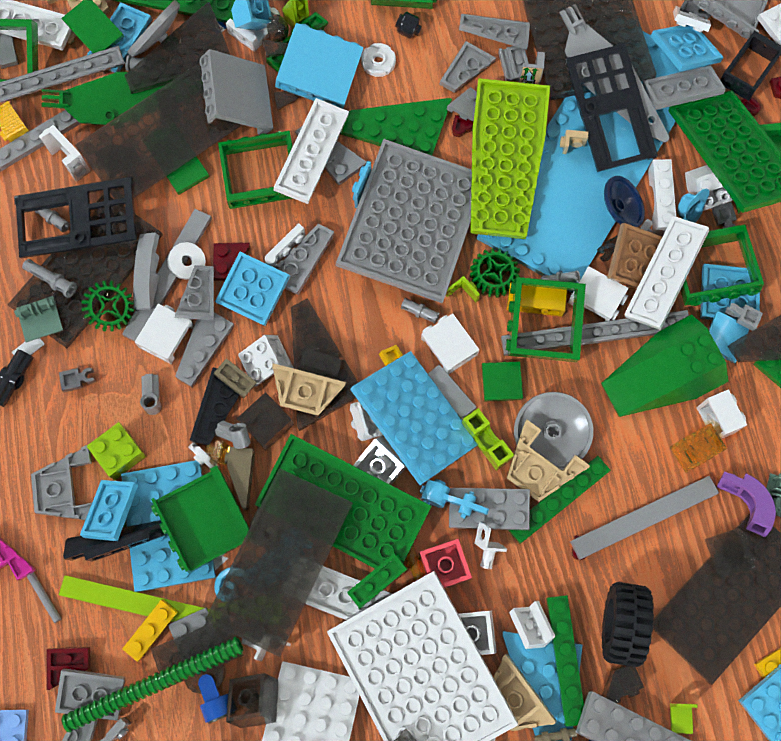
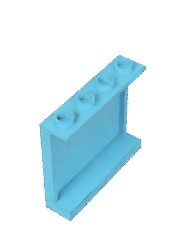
M296 23L276 78L275 87L315 101V98L343 109L364 47L356 42L345 41L339 36H331L323 30H315L306 24Z

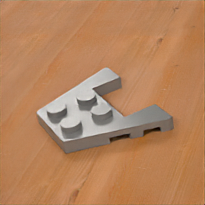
M87 445L81 447V450L66 455L62 460L56 463L53 462L31 474L34 512L36 514L86 520L92 503L75 505L72 467L92 464L91 452Z

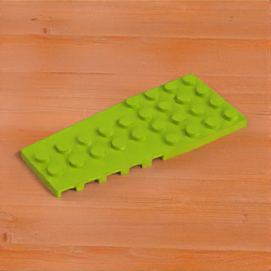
M478 78L472 130L471 234L526 239L546 136L550 94L549 85Z

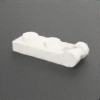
M298 223L265 256V263L276 268L277 263L283 257H287L296 244L302 242V239L305 237L304 227Z

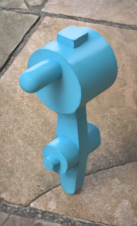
M438 479L434 481L428 480L426 486L422 485L420 493L422 496L420 499L423 502L438 508H444L446 502L460 506L458 513L461 514L460 517L463 519L466 516L470 517L472 511L485 515L488 514V508L475 504L477 497L474 496L472 491L469 494L465 493L463 499L450 496L449 492L451 489L445 486V482Z

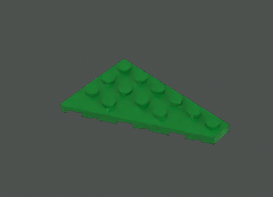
M444 98L349 110L348 118L340 134L377 146H381L383 139L433 156L449 112L446 109L452 102V99Z

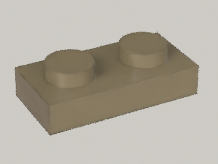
M227 358L214 372L216 377L243 398L247 396L257 383Z

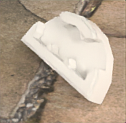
M195 442L188 446L195 454L193 458L201 466L205 463L209 468L216 465L220 468Z

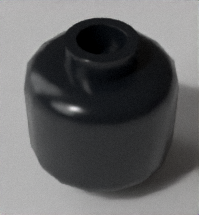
M409 12L400 13L395 24L397 33L409 39L414 34L418 36L422 26L419 25V17Z

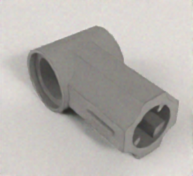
M145 374L141 376L142 397L140 404L147 414L156 415L162 408L159 376ZM155 401L152 407H147L149 402Z
M221 421L217 424L215 429L216 435L231 441L235 449H242L250 445L251 441L246 424H231L226 421Z

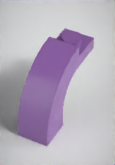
M724 471L718 481L717 488L741 498L747 504L750 511V518L746 529L766 537L773 527L776 515L775 504L770 493L764 485L748 474H745L743 479L734 474Z

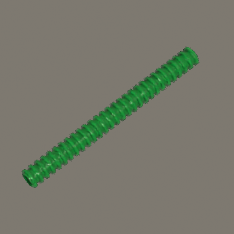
M233 637L232 641L229 639L227 643L222 642L221 646L216 645L214 649L211 647L209 651L204 650L203 654L198 653L196 657L191 656L190 660L187 658L184 662L180 661L178 665L174 664L172 668L167 667L166 671L163 669L160 673H154V676L149 675L148 679L143 678L142 681H136V684L132 683L129 687L125 686L123 690L118 689L117 692H112L111 695L107 694L105 698H99V701L94 700L93 704L88 703L87 706L83 705L81 708L70 711L68 714H63L62 725L70 733L73 729H79V726L84 727L85 724L97 721L98 718L101 719L104 715L108 716L110 712H116V709L121 710L122 706L125 708L128 704H134V701L139 702L140 698L145 699L146 696H152L153 693L156 694L159 690L163 691L165 687L170 688L171 684L176 685L177 682L181 683L183 679H189V676L194 677L195 673L200 674L201 671H207V668H213V665L218 666L219 662L225 663L226 659L229 661L231 657L236 658L237 654H243L242 643L239 638Z

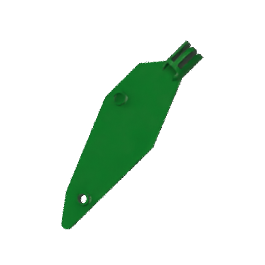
M116 72L67 90L42 89V93L47 95L41 96V100L46 101L41 103V107L65 109L82 124L118 126L189 100L202 91L204 87L200 77ZM185 83L187 86L182 88L180 84Z

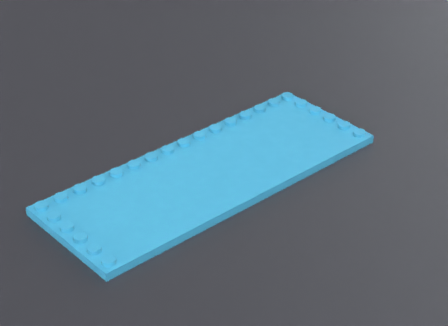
M617 17L603 37L613 46L623 42L626 43L631 64L642 85L644 80L683 72L675 67L672 61L651 38L650 34ZM581 84L585 99L596 96ZM572 87L546 127V136L526 239L478 234L477 240L497 251L501 248V253L503 254L508 251V257L513 255L515 261L541 276L553 275L560 271L566 273L578 270L581 280L616 222L605 205L604 188L606 182L614 176H622L628 179L636 188L653 159H646L597 172L588 139L585 147L576 148L569 145L567 153L562 154L563 148L560 147L561 136L565 135L566 130L585 131ZM669 107L657 109L656 112L669 134L676 121L668 112ZM617 112L599 116L612 162L640 155L632 125ZM648 118V121L650 123H653V120L651 118ZM653 138L656 151L658 152L663 142Z

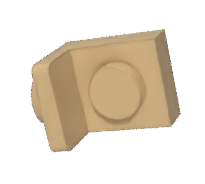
M566 130L565 135L561 136L560 147L563 148L562 154L567 153L569 145L576 148L585 147L588 132Z

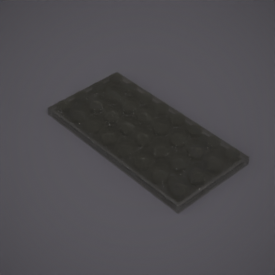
M197 64L77 143L76 147L101 181L132 176L134 181L133 197L136 198L241 127V125L215 118L211 123L207 122L206 104L203 96L202 69ZM124 187L110 189V194L114 199L124 198Z
M104 194L97 200V202L104 201ZM123 205L111 206V217L126 215V208ZM105 207L90 210L91 221L105 219ZM135 214L137 240L53 253L41 265L50 272L61 274L64 276V279L77 284V289L71 297H65L62 292L53 290L50 284L33 275L8 303V306L13 310H17V307L54 296L63 331L48 336L68 349L88 325L89 321L92 320L91 317L85 319L84 315L88 314V311L83 312L81 310L83 307H87V305L81 303L82 300H88V298L84 297V293L92 294L88 288L92 287L96 290L94 284L98 283L102 287V281L104 280L107 286H109L110 281H114L113 287L115 288L118 283L122 284L134 270L140 234L157 233L160 239L162 233ZM127 221L113 223V235L127 233ZM106 225L92 227V238L107 235ZM102 291L99 294L110 299L114 292ZM95 297L92 301L94 314L100 310V304Z
M279 468L205 620L281 657L353 503Z
M750 512L653 620V630L711 685L781 607V533L774 526L766 537L747 530Z

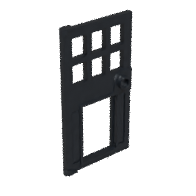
M623 42L612 47L566 58L565 63L585 131L588 132V142L597 172L646 159L657 158L658 153L626 43ZM619 53L623 68L612 70L609 56ZM603 58L607 72L596 74L592 60ZM586 62L590 76L579 79L575 64ZM625 73L629 88L618 90L614 76ZM609 78L612 92L602 94L598 80ZM592 82L596 96L585 99L581 84ZM627 109L640 155L612 162L599 116Z
M133 177L14 196L19 258L137 240ZM124 187V198L110 200V189ZM103 190L104 201L90 203L89 193ZM125 204L126 215L111 217V206ZM69 206L71 234L26 241L24 213ZM105 207V219L91 221L90 210ZM127 221V233L113 235L112 224ZM106 225V236L92 238V227Z

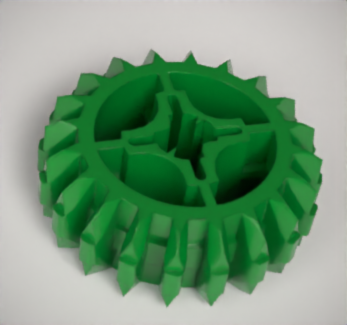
M491 248L490 253L485 249L483 255L479 253L477 259H473V265L470 266L472 272H470L469 276L473 278L472 282L477 284V290L482 289V295L488 292V297L490 298L492 293H494L496 298H498L500 293L505 296L507 291L509 292L510 283L514 282L516 277H520L518 275L520 268H517L518 261H513L514 256L508 257V251L504 254L501 253V248L498 249V252ZM487 263L488 270L480 274V268ZM509 271L510 277L503 283L502 276L505 275V272Z
M104 280L102 281V287L95 283L96 290L92 287L88 288L92 294L84 293V297L88 298V300H82L81 303L87 305V307H83L81 310L83 312L88 311V314L84 315L85 319L92 318L88 323L89 325L95 321L97 323L95 329L103 325L102 331L105 332L107 326H109L110 331L113 332L114 325H116L117 329H121L120 322L124 325L128 324L124 318H132L128 312H134V308H129V305H133L134 301L127 300L132 297V294L125 296L126 287L121 291L119 290L121 287L120 283L115 288L113 287L114 281H110L109 286H107ZM102 291H112L116 295L108 299L99 293ZM94 297L100 304V310L96 314L92 310ZM120 298L124 305L122 315L116 308V302ZM115 300L111 305V311L108 309L101 313L105 307L104 302L107 301L108 303ZM108 313L117 320L107 322L99 318Z

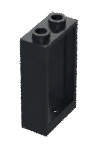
M754 30L728 66L720 81L725 88L733 90L734 93L749 101L779 59L781 46ZM748 48L771 61L754 86L731 74Z

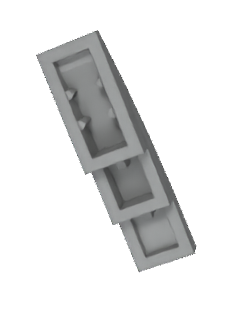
M146 233L139 236L133 282L135 310H150L153 306L160 277L156 273L160 257L156 253L160 237L157 233Z

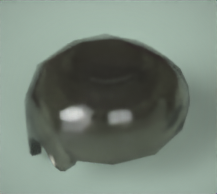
M278 14L270 16L268 19L272 21L267 24V31L272 43L277 44L288 37L289 27L282 16Z

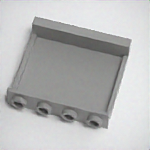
M693 0L692 3L748 40L754 30L759 32L756 29L759 22L757 17L763 13L768 0Z
M209 49L202 55L200 66L202 69L203 96L206 104L207 122L211 123L215 118L257 128L258 135L270 132L273 129L265 65Z

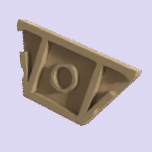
M274 363L272 365L280 406L319 416L346 384L343 381Z
M505 654L493 678L519 723L510 730L516 731L549 724L554 725L557 722L555 717L509 655Z

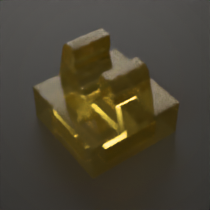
M216 440L214 446L207 445L205 452L211 456V460L218 464L226 465L225 454L229 452V447L231 446L223 441Z

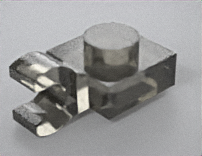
M618 235L606 241L605 246L597 249V252L604 253L600 257V260L603 262L611 258Z

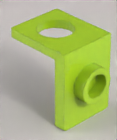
M464 276L452 284L446 292V297H449L462 287L475 303L479 301L480 297L476 285L472 281L469 282Z
M670 703L671 731L693 734L692 708H698V704Z

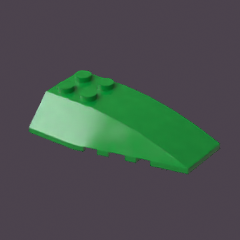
M691 314L657 332L638 351L601 382V385L618 417L697 399L729 382L726 361L708 328Z

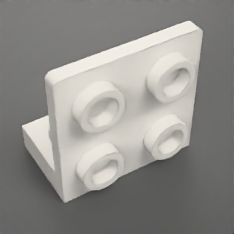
M263 335L238 354L247 375L257 382L255 386H258L274 375L273 363L294 368L278 335Z

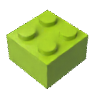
M120 422L87 445L92 455L113 480L118 479L122 473H126L147 457Z

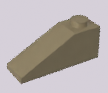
M229 447V452L225 454V464H227L241 507L244 510H248L255 451L250 448L235 449L234 447Z

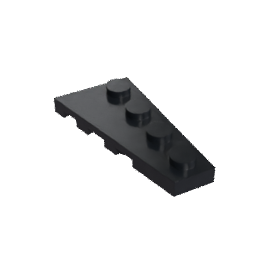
M214 367L212 368L190 437L191 442L208 447L216 435L215 429L217 424L225 421L240 396L214 375V372L218 369Z

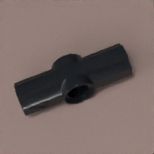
M17 349L8 366L3 367L0 371L1 407H5L14 390L21 387L24 382V373L34 358L22 350Z

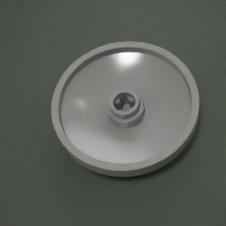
M174 0L136 40L127 53L134 57L149 49L157 41L162 43L168 36L166 32L173 23L181 4Z
M545 392L536 395L528 400L517 414L514 424L516 445L518 444L524 423L528 419L541 429V432L530 447L561 470L566 467L574 455L583 459L590 449L593 440L592 419L584 405L568 394Z

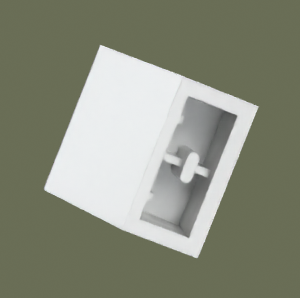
M708 165L685 172L688 193L696 195L703 189H709L710 193L703 211L732 201V198Z

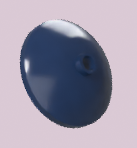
M622 176L610 178L604 188V201L608 212L619 225L626 223L639 227L643 223L645 216L644 204L639 192L628 179Z

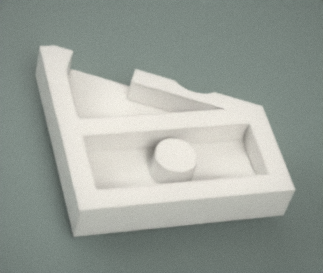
M675 6L673 15L674 20L677 21L676 24L686 27V25L692 26L698 32H703V30L709 31L711 26L710 20L692 12L680 11L681 7Z

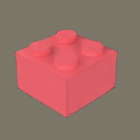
M459 539L420 551L419 553L426 575L435 571L444 589L472 578Z

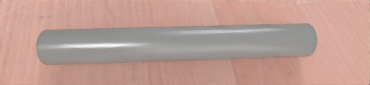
M33 572L26 576L53 622H59L62 618L35 573Z

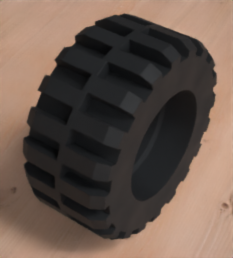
M616 582L609 588L603 614L601 637L603 658L609 663L639 667L647 659L653 632L654 603L653 595H651L652 592L646 586Z

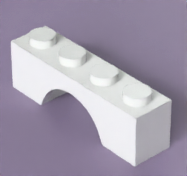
M671 159L653 160L648 169L649 186H652L654 192L652 228L653 234L659 236L664 235L672 217H676Z

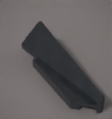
M162 521L123 527L118 541L89 539L82 536L67 538L63 557L65 560L70 561L85 557V560L93 562L166 536L159 525Z

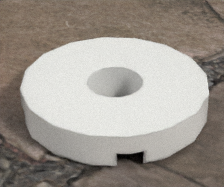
M374 43L363 50L361 64L364 71L369 75L383 77L394 69L396 56L388 45ZM376 57H381L383 61L375 62L374 59Z
M184 242L173 247L168 255L167 262L170 271L176 277L189 280L194 266H205L206 260L201 248L193 243ZM182 257H189L191 265L185 266L182 263Z

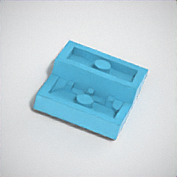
M717 311L709 327V332L724 359L736 363L749 329L736 323L737 320Z

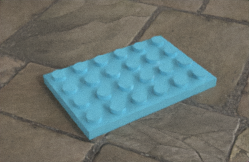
M411 351L355 384L350 389L419 485L428 481L477 446L473 437L463 426L461 418Z
M195 460L122 473V482H134L138 485L126 518L127 527L161 521L160 517H156L151 509L153 505L151 499L155 498L157 500L201 477V465ZM168 534L130 548L135 592L216 578L214 560L191 573L185 570L182 571L177 563V559H179L177 552L173 553L168 544V541H170Z

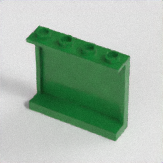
M217 465L210 468V472L161 498L157 500L155 498L151 499L153 502L151 509L156 517H160L162 523L159 525L163 533L168 534L170 538L168 544L173 553L177 552L179 556L177 563L182 571L185 570L191 573L255 539Z

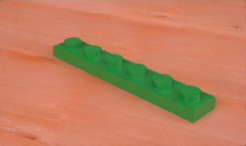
M596 456L588 463L590 465L588 469L560 486V488L530 510V530H508L519 544L524 542L611 471L599 456Z
M568 595L548 597L546 601L550 626L555 634L552 643L565 727L577 726L584 707Z

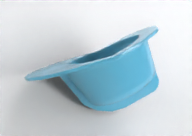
M703 189L696 195L690 193L683 195L677 207L678 215L684 220L696 223L708 199L709 189Z

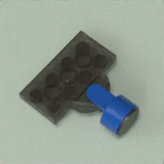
M227 616L151 648L160 673L163 669L166 671L167 667L172 668L174 664L178 665L180 661L184 662L187 658L190 660L191 656L196 657L198 653L203 654L204 650L209 651L211 647L214 649L216 645L221 646L222 642L227 643L229 639L232 641L233 637H237L230 616ZM237 654V657H236V658L231 657V660H229V661L226 659V660H225V663H228V662H230V661H232V660H235V659H237V658H239V657H242V656H244V654H242V655ZM219 662L218 666L213 665V668H207L205 672L195 673L194 677L189 676V679H183L187 688L193 693L202 694L205 703L200 705V709L205 723L208 722V724L229 716L235 711L230 693L220 696L218 691L226 674L225 663Z

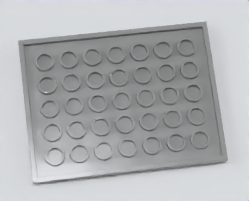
M383 139L335 266L443 303L471 222L472 170Z

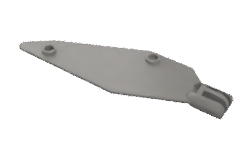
M576 4L559 12L569 31L565 48L567 57L613 46L585 23ZM619 53L609 56L612 70L623 68ZM603 58L592 60L596 74L607 72ZM586 62L575 64L579 79L590 76ZM632 66L647 120L648 118L653 120V123L648 121L652 137L661 142H667L669 135ZM625 73L614 76L618 90L629 88ZM609 78L598 80L602 94L612 92ZM592 82L582 84L595 94ZM627 109L617 111L619 115L631 124Z

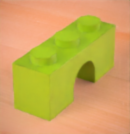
M479 408L462 420L463 426L473 437L479 449L496 471L512 460L514 457L513 452L503 439L499 440L490 428V422Z

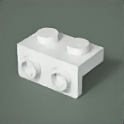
M534 601L529 607L513 608L509 612L525 649L545 647L555 638V634L539 601Z

